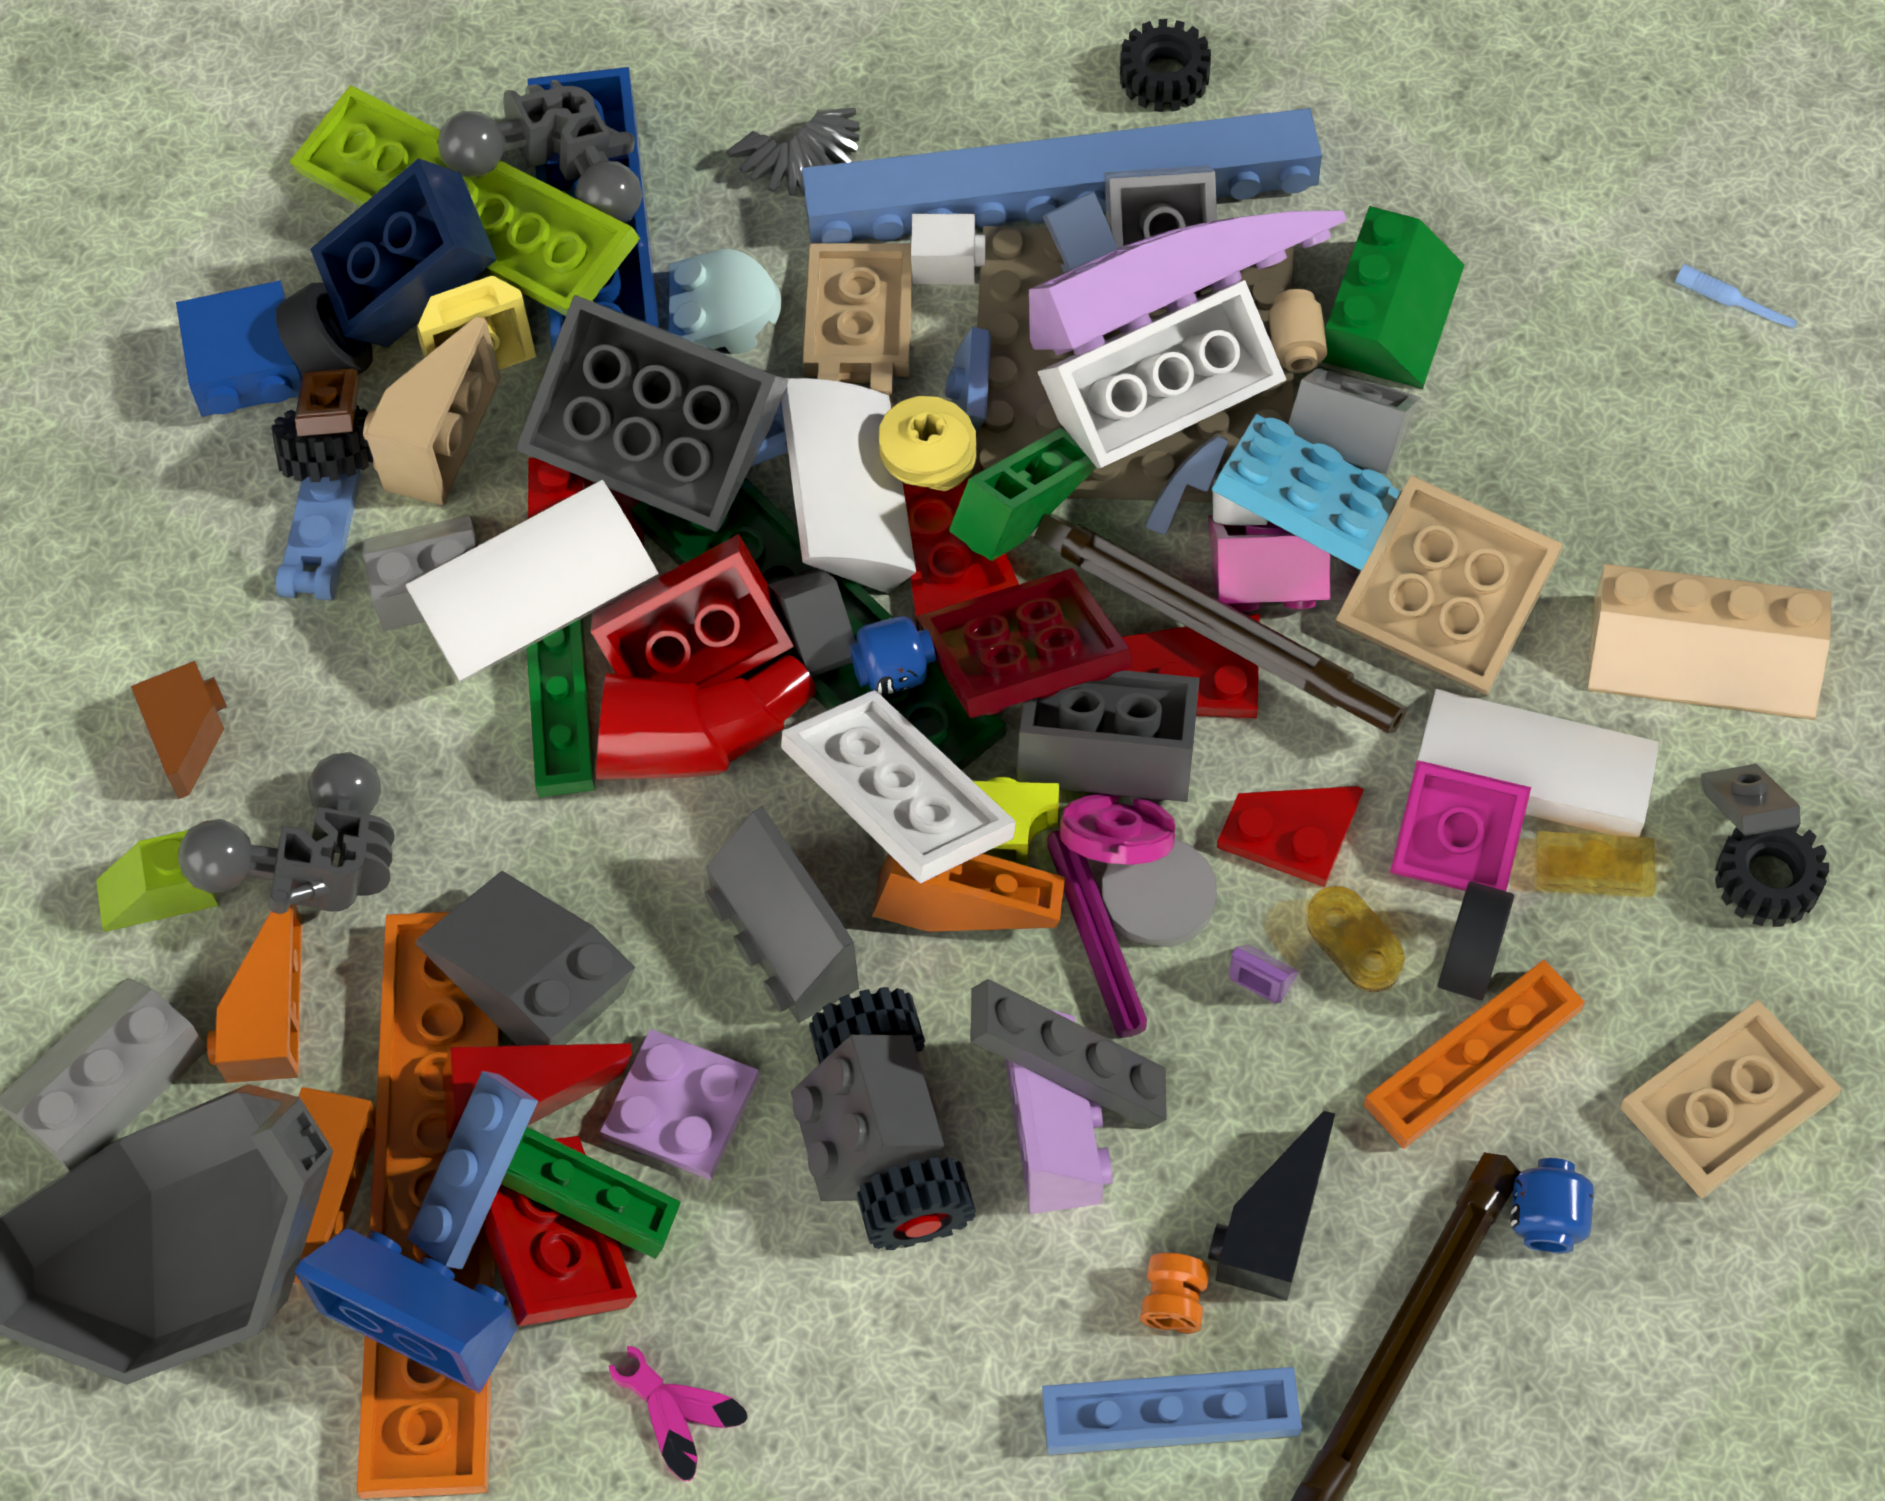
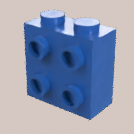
M281 280L176 302L189 387L201 417L213 414H228L237 409L265 403H280L289 398L299 396L303 374L288 354L276 325V309L282 301L287 299Z

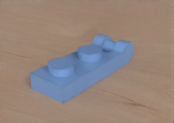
M356 469L357 474L350 477L340 474L339 480L330 481L329 477H322L320 482H311L310 477H307L301 482L283 564L279 566L276 576V591L279 597L297 598V593H311L319 600H334L361 480L359 469ZM304 564L320 565L316 572L303 571Z

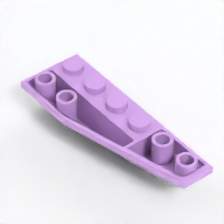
M1289 211L1220 219L1169 230L1119 247L1029 289V324L1032 347L1034 350H1053L1055 355H1061L1072 350L1075 355H1079L1105 343L1104 334L1120 329L1121 333L1137 329L1151 322L1149 313L1164 306L1167 312L1182 308L1196 301L1197 298L1194 292L1208 285L1211 286L1212 290H1218L1242 279L1240 270L1253 264L1256 265L1257 269H1262L1283 261L1287 258L1285 249L1300 243L1301 248H1307L1331 238L1329 229L1347 221L1344 211Z

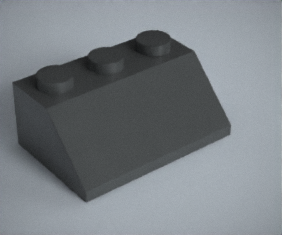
M1123 670L1113 673L1104 680L1088 681L1059 690L1050 697L1034 698L1025 701L1019 731L1016 781L1059 783V789L1151 798L1158 801L1188 802L1199 678Z
M761 806L752 811L706 866L710 889L705 891L704 894L718 920L723 922L730 918L737 928L739 934L734 936V941L746 963L750 967L759 963L769 979L763 981V985L776 1009L782 1012L789 1008L798 1023L813 1016L816 1012L823 1010L822 1007L828 1003L834 1004L839 1001L840 997L851 994L859 989L854 941L764 807Z

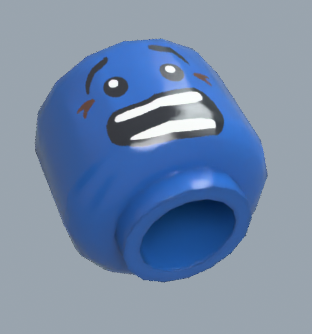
M897 616L864 625L857 632V642L849 644L853 668L860 687L869 685L872 691L876 690L881 696L922 685L927 677L926 664L936 661L934 646L928 629L917 631L914 622L906 616Z
M1559 1158L1539 1159L1537 1167L1526 1169L1519 1173L1514 1180L1510 1221L1514 1232L1524 1238V1246L1529 1249L1564 1254L1572 1252L1574 1244L1586 1240L1590 1236L1592 1226L1593 1183L1585 1176L1575 1172L1574 1163Z

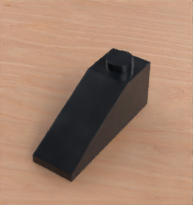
M1323 1111L1238 1200L1233 1207L1229 1225L1216 1224L1208 1254L1209 1260L1218 1262L1215 1281L1282 1300H1288L1327 1151L1335 1113Z

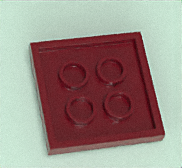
M1073 568L916 616L919 631L928 629L934 646L936 662L970 719L980 715L996 714L1005 709V707L1034 698L1050 697L1059 690L1088 681L1104 680L1113 673L1132 668L1129 647Z

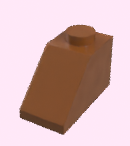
M195 661L131 686L165 773L178 799L190 795L224 731L218 711L227 708L215 677L204 680Z

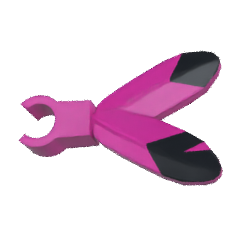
M627 1346L628 1358L636 1359L640 1363L639 1369L634 1375L626 1377L616 1371L615 1365H608L611 1378L617 1385L630 1388L646 1403L648 1402V1410L654 1433L668 1469L682 1481H691L696 1474L698 1457L686 1420L712 1427L730 1428L745 1423L748 1419L747 1412L733 1398L721 1393L685 1385L664 1384L663 1379L646 1364L644 1354L636 1347Z

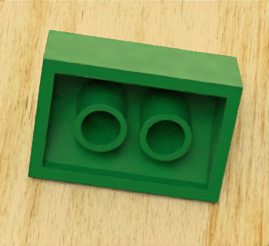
M1369 206L1325 328L1327 356L1322 361L1323 363L1420 389L1424 388L1465 264L1421 219Z

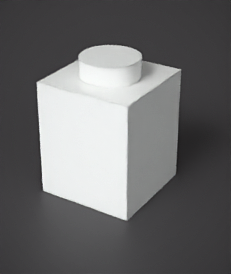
M912 214L911 263L913 284H975V267L985 266V235H975V214Z

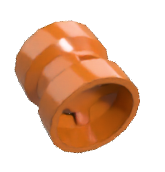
M1158 1253L1152 1255L1147 1272V1280L1151 1284V1291L1149 1295L1143 1298L1140 1314L1142 1323L1151 1328L1168 1331L1173 1329L1175 1332L1186 1334L1200 1331L1204 1308L1199 1303V1296L1201 1292L1207 1289L1210 1272L1209 1265L1198 1258L1184 1254Z

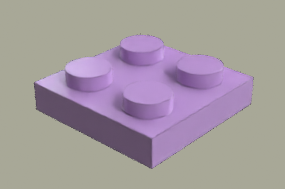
M650 1029L600 1130L601 1137L604 1140L712 1180L760 1077L759 1069Z

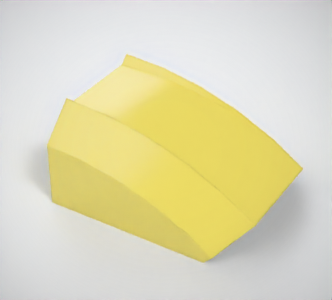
M489 276L431 296L417 325L423 358L428 356L476 316L485 318L487 321L499 370L536 357L521 291L494 276Z

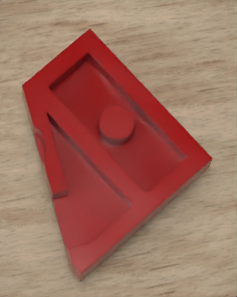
M1358 786L1238 793L1218 838L1217 848L1325 888L1362 800L1364 789Z

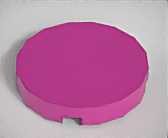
M1098 794L1072 801L1064 808V814L1060 821V839L1071 851L1088 859L1110 864L1134 865L1161 859L1167 856L1174 848V818L1163 807L1148 800L1133 798V806L1118 804L1119 796Z

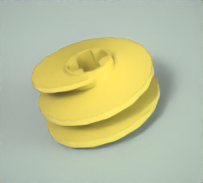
M916 396L900 401L887 411L879 425L881 461L891 475L906 484L947 491L959 486L972 473L976 461V431L969 416L953 402L935 396Z

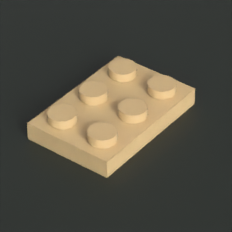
M1758 999L1626 1096L1621 1103L1620 1109L1696 1194L1703 1199L1835 1100L1842 1088Z

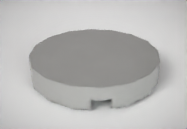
M1175 840L1174 848L1170 853L1156 861L1134 865L1109 863L1102 878V901L1111 925L1128 940L1141 945L1143 942L1148 945H1157V947H1174L1192 940L1209 924L1217 902L1216 876L1207 859L1190 844Z

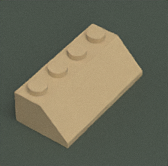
M1604 564L1594 595L1587 691L1815 720L1830 644L1832 592Z

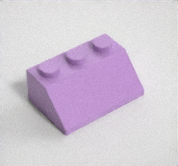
M1051 1010V1011H1053V1012H1055V1013H1057V1014H1059V1015H1061V1016H1063V1017H1065V1018H1067V1019H1069V1020L1075 1022V1017H1074V1016L1068 1015V1014H1065V1013H1061V1012H1058V1011ZM1005 1058L1030 1214L1102 1204L1103 1185L1113 1184V1176L1108 1147L1097 1148L1094 1128L1103 1127L1101 1105Z

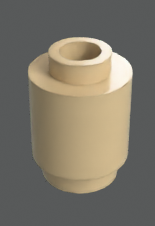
M1290 289L1283 291L1274 297L1272 301L1273 307L1268 313L1272 346L1281 367L1294 373L1308 372L1314 369L1327 356L1322 308L1315 300L1314 294L1308 290Z

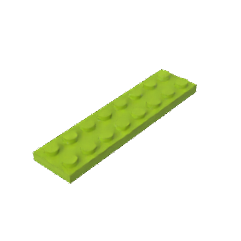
M352 85L346 89L289 161L299 174L360 207L418 158L448 168L441 160L438 149L439 129ZM501 160L493 171L480 178L463 177L497 258L494 263L482 272L519 289L523 294L565 316L574 295L593 301L640 240V237L631 226Z

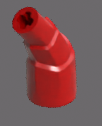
M785 655L748 680L738 678L701 688L695 683L606 673L599 724L596 779H670L720 775L728 770L731 761L783 730L784 721L816 695L815 683L804 665L791 655Z

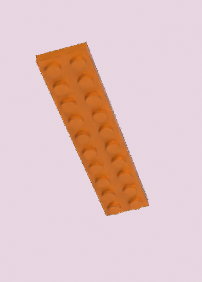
M450 912L387 914L385 921L370 1231L381 1233L396 1242L402 1248L400 1254L417 1263H420L423 1257L433 1258L409 1241L407 1236L452 1139L447 1138L442 1078V1069L450 1047L502 1046V1030L416 945V941L420 936ZM483 1224L463 1269L449 1268L455 1274L454 1281L472 1290L476 1284H483L492 1289L495 1287V1257ZM364 1336L357 1493L360 1498L488 1493L492 1373L481 1392L478 1393Z

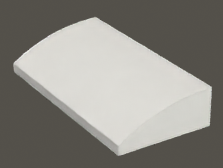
M786 378L789 381L781 402L802 562L888 594L916 573L903 483L889 473L881 461L879 451V425L887 411L891 409L889 395L839 381Z
M601 480L411 581L405 586L461 684L652 581L659 573L605 482Z
M1436 689L1418 760L1532 787L1525 815L1638 842L1645 823L1659 742Z

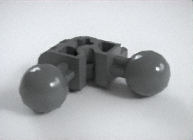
M551 80L549 90H544L540 85L536 84L527 86L525 95L522 96L513 90H506L503 97L506 121L496 123L491 117L482 112L461 111L448 118L440 130L437 144L441 160L449 169L460 172L463 177L480 178L493 171L505 151L519 148L529 168L546 164L552 153L555 152L560 154L559 169L565 180L569 181L579 178L575 189L576 199L623 223L632 220L640 206L642 192L638 177L629 167L622 163L608 161V158L633 152L635 143L633 134L629 132L619 133L606 126L605 121L601 119L594 106L593 97L589 92L580 87L562 86L559 81Z
M352 752L335 753L320 760L308 780L311 803L316 809L312 836L302 828L282 826L278 848L251 845L250 837L239 826L224 819L207 820L191 827L178 848V860L182 875L194 887L208 893L227 892L242 884L246 877L272 880L268 905L270 910L277 914L286 913L292 904L315 907L328 912L342 911L349 908L355 902L357 896H369L381 892L387 888L391 880L389 867L393 860L391 845L395 840V835L390 823L381 817L370 815L381 795V784L377 769L365 758ZM335 853L340 854L337 867L332 866Z

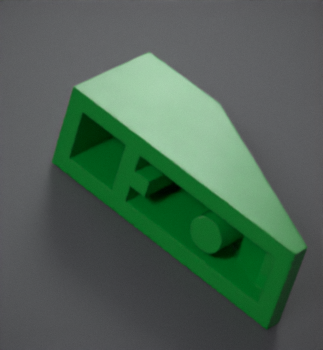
M1060 427L969 478L949 531L964 541L972 551L993 561L1023 543L1039 526L1044 514H1051L1097 467L1070 434Z

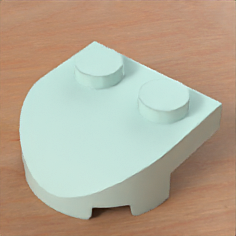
M719 249L670 263L669 332L711 349L725 346L731 354L748 352L757 346L755 336L765 327L768 321L773 324L777 322L781 310L779 288L766 270L749 255L733 249Z

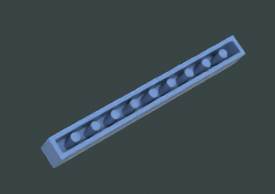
M1311 108L806 167L802 168L811 243H850V241L871 238L882 242H890L900 238L902 235L912 234V214H975V226L983 229V226L1000 227L1006 222L1023 220L1041 224L1045 223L1043 215L1089 192H1095L1104 213L1106 212L1104 172L1208 165L1215 171L1216 197L1232 196L1236 199H1249L1259 192L1275 190L1299 193L1306 190L1309 186L1318 185L1322 154Z

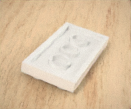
M876 690L782 731L781 748L920 884L1014 838L1016 821Z

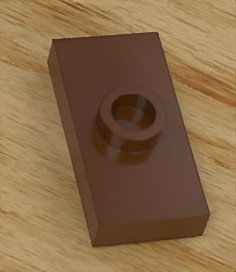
M352 368L305 372L303 374L295 414L297 436L353 432L359 393L357 370Z

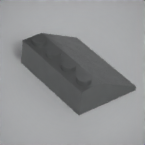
M574 295L515 450L597 483L603 480L610 489L718 532L770 430L789 380L592 300Z

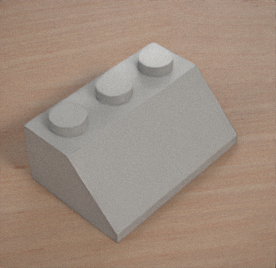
M127 978L0 1095V1108L67 1171H70L106 1147L197 1061L207 1049L194 1026L156 991Z

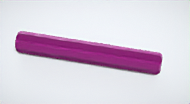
M1060 830L1053 831L1047 837V847L1057 874L1065 877L1063 891L1116 1035L1120 1038L1138 1035L1146 1030L1147 1018L1087 858L1071 851L1061 841Z

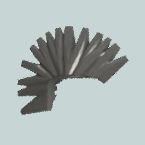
M856 109L817 110L811 121H808L795 134L793 139L778 145L774 139L769 140V136L760 135L752 131L727 150V155L729 157L750 156L739 170L743 174L752 171L749 175V179L752 182L773 171L768 186L769 191L775 193L785 176L789 196H796V186L804 196L802 168L852 162L844 152H856L858 147L854 142L859 141L860 135L854 132L860 130L859 122L848 119L856 115Z

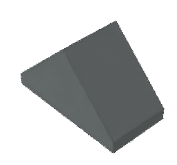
M815 567L768 584L792 637L800 662L808 670L811 677L852 663L849 644L856 642L837 581L826 571Z

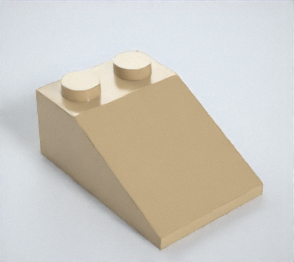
M474 317L385 390L377 409L373 408L367 414L363 435L364 439L368 441L373 456V466L378 472L384 491L444 506L501 379L485 318Z

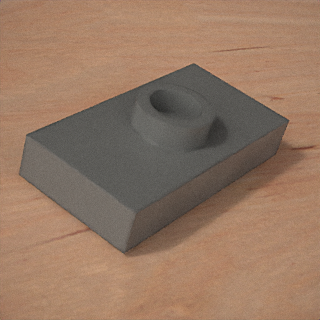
M1757 764L1701 773L1702 787L1705 795L1745 836L1796 827L1800 824V805Z

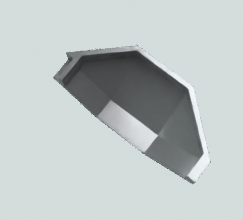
M249 1084L120 1138L1 1214L0 1335L126 1385L259 1335L288 1301L296 1275L294 1271L300 1262L333 1154L331 1146L301 1098Z

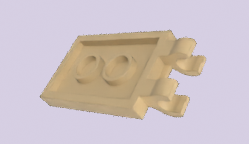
M810 243L803 348L804 377H817V379L844 383H870V389L889 395L891 408L893 407L894 377H909L913 284L911 244Z

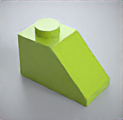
M188 830L138 841L96 879L102 929L104 932L219 906L217 893H208L194 887L182 875L178 860V848Z

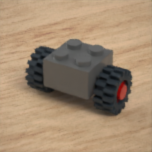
M880 987L874 994L870 993V989L859 991V996L851 998L849 994L840 997V1004L828 1003L822 1007L824 1012H816L812 1017L813 1022H809V1029L819 1065L791 1091L793 1112L800 1124L808 1154V1167L815 1179L820 1201H858L869 1243L873 1244L874 1248L877 1249L885 1246L886 1250H895L900 1245H904L907 1248L915 1246L919 1242L933 1241V1238L938 1236L942 1238L953 1235L952 1229L962 1230L967 1226V1221H973L976 1209L962 1163L960 1161L955 1162L953 1158L947 1157L940 1161L939 1157H932L944 1146L917 1055V1052L923 1051L925 1047L924 1042L926 1041L912 995L909 992L905 994L903 989L896 988L890 992L889 987Z

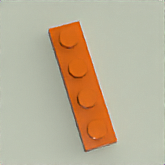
M1542 960L1365 1097L1364 1107L1394 1140L1405 1149L1579 1014L1585 1001L1545 960Z

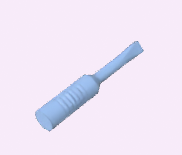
M1684 264L1675 280V283L1692 289L1726 306H1739L1766 319L1795 328L1798 322L1743 297L1738 288L1708 274H1704V272H1700L1689 265Z

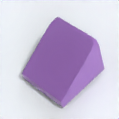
M1250 945L1237 946L1232 953L1229 976L1230 980L1277 1004L1282 1002L1299 971Z

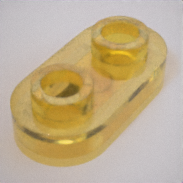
M1330 886L1317 892L1309 903L1306 918L1307 929L1317 944L1357 988L1367 992H1381L1395 985L1401 976L1405 960L1404 950L1398 939L1353 890L1342 886ZM1337 914L1346 920V925L1341 928H1334L1327 924L1325 918L1329 915ZM1368 957H1375L1383 963L1384 967L1379 971H1370L1364 967L1362 961Z

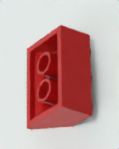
M739 534L595 611L591 625L593 637L617 675L695 683L701 688L731 681L794 647L792 637L768 584Z

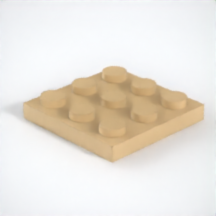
M1410 475L1382 529L1371 555L1358 575L1336 618V625L1488 696L1563 550V543Z

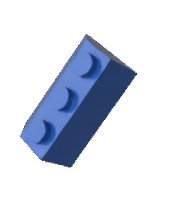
M346 1228L300 1261L294 1272L319 1313L478 1393L483 1389L518 1329L511 1311L507 1307L509 1301L502 1294L483 1284H476L472 1290L454 1281L455 1274L449 1268L431 1258L423 1257L421 1262L417 1263L401 1255L402 1248L396 1242L375 1231H370L367 1237Z

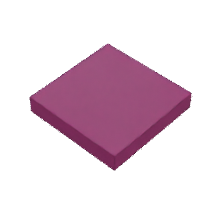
M1417 760L1390 873L1466 891L1469 881L1507 891L1532 787Z

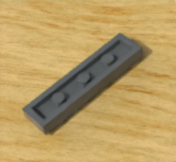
M986 979L971 988V1042L1149 1129L1167 1120L1165 1067L990 979Z

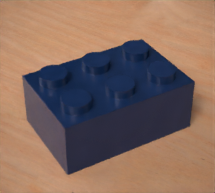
M419 158L310 249L344 336L387 348L419 323L431 296L466 285L497 260L462 174Z

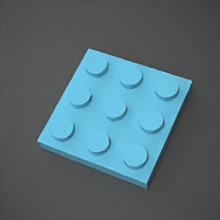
M1258 414L1253 418L1211 489L1217 494L1361 571L1371 555L1400 493V490L1391 486V482L1379 472L1370 469L1361 470L1344 461L1341 454L1332 447L1321 443L1312 444L1295 435L1293 429L1285 422L1271 417L1265 419Z

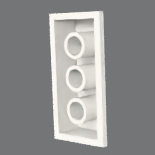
M1245 280L1210 291L1197 297L1196 301L1182 308L1165 312L1152 318L1151 322L1137 329L1115 335L1094 349L1079 355L1074 354L1038 371L1058 421L1097 468L1111 464L1286 381L1284 372Z

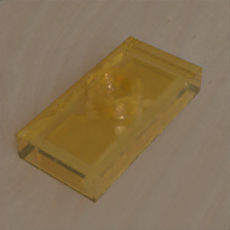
M1537 831L1535 837L1536 890L1653 897L1656 891L1654 838Z

